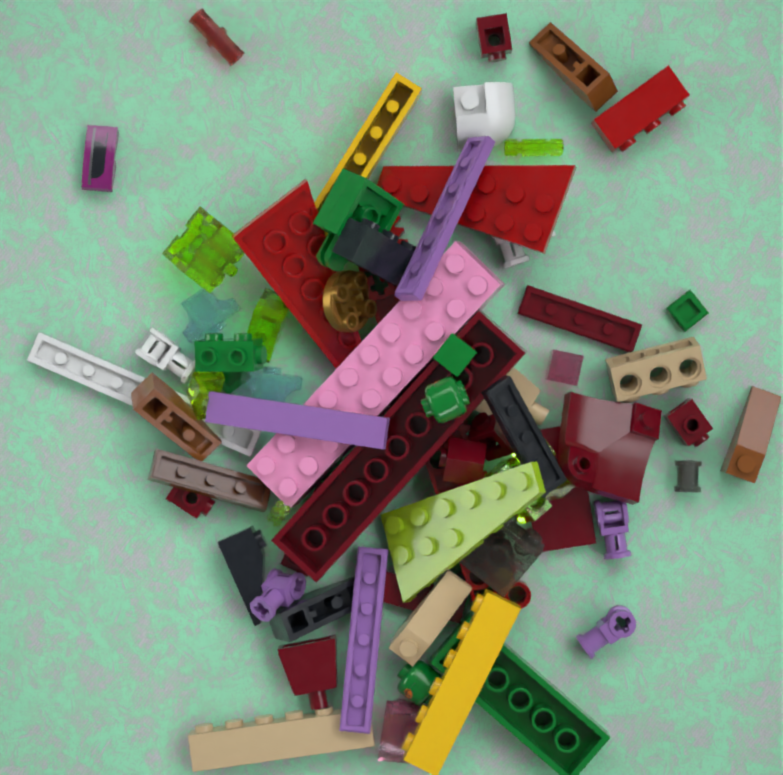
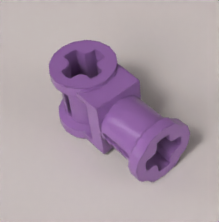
M595 500L596 522L601 536H604L606 553L604 554V559H619L631 556V551L627 550L625 533L629 532L627 503L618 500L601 503L599 500Z
M273 568L268 573L266 581L261 585L263 593L261 596L255 597L250 603L252 613L259 620L269 622L275 616L276 610L280 606L289 607L294 600H299L303 596L306 588L305 576L299 572L287 574L283 573L281 569Z
M616 605L608 611L605 617L596 622L597 626L584 635H577L576 638L592 659L595 657V652L608 643L612 645L620 638L631 636L636 628V620L627 607ZM618 616L625 619V626L621 627L620 624H617L616 618Z

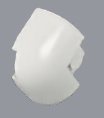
M485 82L482 85L453 87L458 151H462L468 138L489 136L495 141L494 146H498L509 137L514 128L516 117L512 83Z

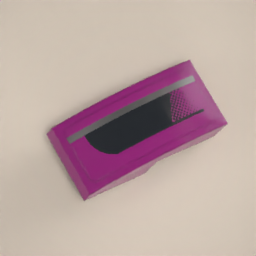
M87 125L82 169V190L113 192L116 172L115 157L119 137L118 127Z

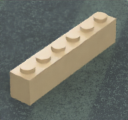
M328 706L315 710V713L303 714V710L289 711L285 713V717L273 718L272 714L260 715L255 717V721L243 723L241 718L225 721L224 726L213 727V723L198 724L194 726L195 730H191L188 734L192 770L197 772L375 746L373 722H371L370 734L339 731L341 709L333 710V706Z

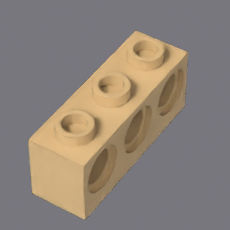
M694 336L605 359L612 393L617 402H634L640 396L648 394L662 395L669 392L671 388L679 386L684 388L693 387L699 384V381L707 379L701 347ZM692 360V364L688 368L679 369L683 361ZM654 368H663L661 374H659L658 376H650V373ZM625 375H633L631 382L620 384L621 379Z

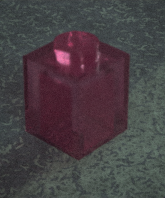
M554 349L551 350L545 380L577 386L584 356Z

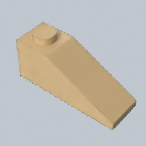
M448 569L396 631L389 649L411 666H414L448 623L473 587Z

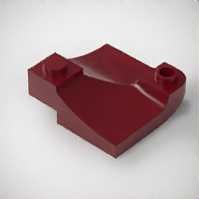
M574 392L565 394L558 444L559 465L565 477L572 485L580 489L631 505L639 503L647 462L655 441L659 439L662 410L637 402L633 404L614 402Z

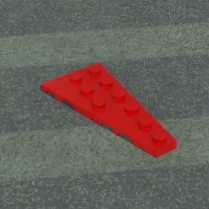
M575 165L484 166L457 225L545 254L577 167ZM383 166L377 186L404 204L403 206L432 215L454 166Z
M304 179L235 232L232 237L337 369L362 341L358 331H337L326 318L323 308L324 288L328 279L338 271H333L321 265L317 260L316 255L326 236L324 230L313 224L318 211L308 181Z

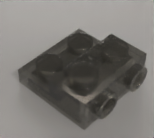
M516 515L505 522L504 526L496 533L490 534L483 540L484 542L459 562L503 597L541 555L545 546L541 542V535L532 528L525 530L517 524L518 518Z

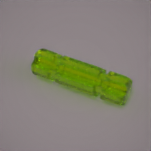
M507 139L504 142V154L506 156H517V154H521V156H546V154L561 156L564 152V142L562 139H551L550 141H546V139H522L521 141Z
M283 500L277 501L267 515V522H273V527H279L290 513V505L284 506Z

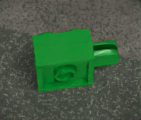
M342 169L313 224L328 233L316 255L318 262L333 271H342L348 260L335 254L332 250L348 218L358 222L366 218L380 226L378 232L381 233L383 229L390 231L404 204L369 179Z

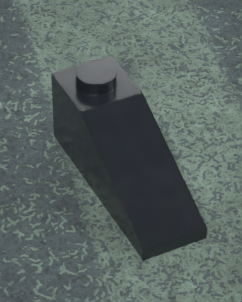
M252 525L219 540L217 543L253 624L256 626L262 621L252 613L250 603L255 597L261 596L263 593L261 585L264 583L265 576L264 547L267 546V542L262 531H256Z
M355 576L305 593L299 600H294L289 607L280 606L276 610L275 616L269 621L275 639L292 642L351 613Z

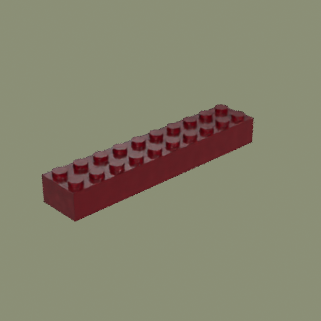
M479 310L457 334L459 338L477 351V354L459 377H456L434 359L383 416L390 418L386 449L356 446L271 540L316 583L482 403L484 397L481 392L504 375H507L527 353L522 346L482 310ZM446 377H453L456 382L461 380L470 400V404L466 405V413L445 423H439L434 416L427 417L421 400L426 398V386Z

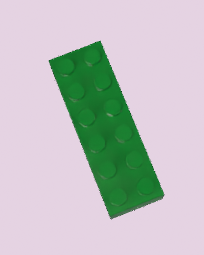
M470 612L430 657V663L442 674L446 670V667L442 665L449 650L455 651L460 642V639L456 637L463 622L469 623L473 616ZM504 642L475 702L559 775H579L611 738L607 730Z

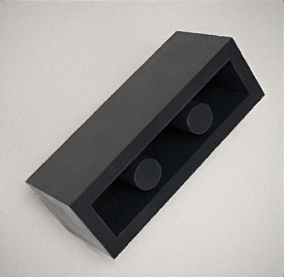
M348 218L332 252L398 287L416 246L404 240L400 244L397 243L400 237L385 229L381 233L378 232L380 226L366 218H363L361 222Z

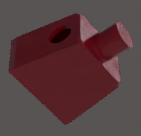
M336 634L279 645L277 649L278 655L293 694L295 696L308 694L311 710L328 707L326 690L337 688L338 684Z

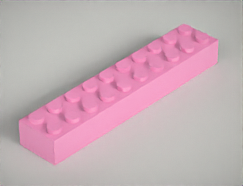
M455 241L442 255L422 300H400L303 405L382 416L434 361L433 356L451 333L457 335L479 310H482L506 284L462 242ZM276 433L246 466L284 504L292 508L308 495L354 445Z

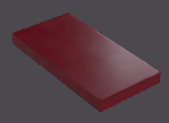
M561 426L540 429L559 464L558 444ZM568 479L547 496L539 497L529 505L536 553L596 544L589 492L572 485Z

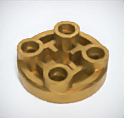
M338 271L328 279L323 292L324 312L330 325L337 331L356 332L362 329L368 319L376 314L377 306L374 300L369 299L367 276L362 271Z

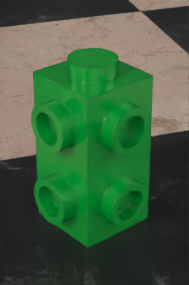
M223 333L205 334V339L194 341L195 372H255L264 369L263 364L267 360V350L263 346V338H252V333H234V338H223Z

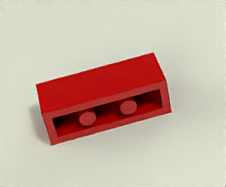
M668 65L593 119L591 124L611 152L618 148L621 152H624L637 142L634 137L644 130L646 134H649L662 124L659 119L669 112L672 117L685 108L684 100L690 94Z

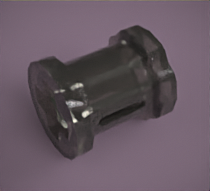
M675 460L674 465L677 466V485L674 486V491L701 492V487L698 486L699 467L702 466V461Z

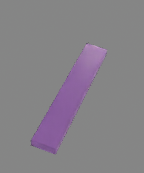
M481 136L467 139L395 291L394 296L401 301L422 300L495 144L491 137Z
M209 391L205 422L377 449H386L390 418L214 391Z
M358 546L339 731L366 734L371 732L388 549Z

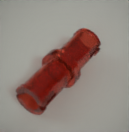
M203 8L190 18L189 23L207 40L206 44L210 48L214 47L230 66L234 65L245 54L226 34L227 30L224 27L220 28Z

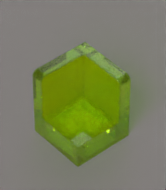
M223 372L192 373L187 395L197 420L206 418L209 391L221 392L225 381Z

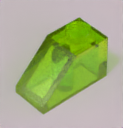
M265 288L253 311L247 333H252V338H263V346L267 350L266 362L269 363L290 310L275 291Z

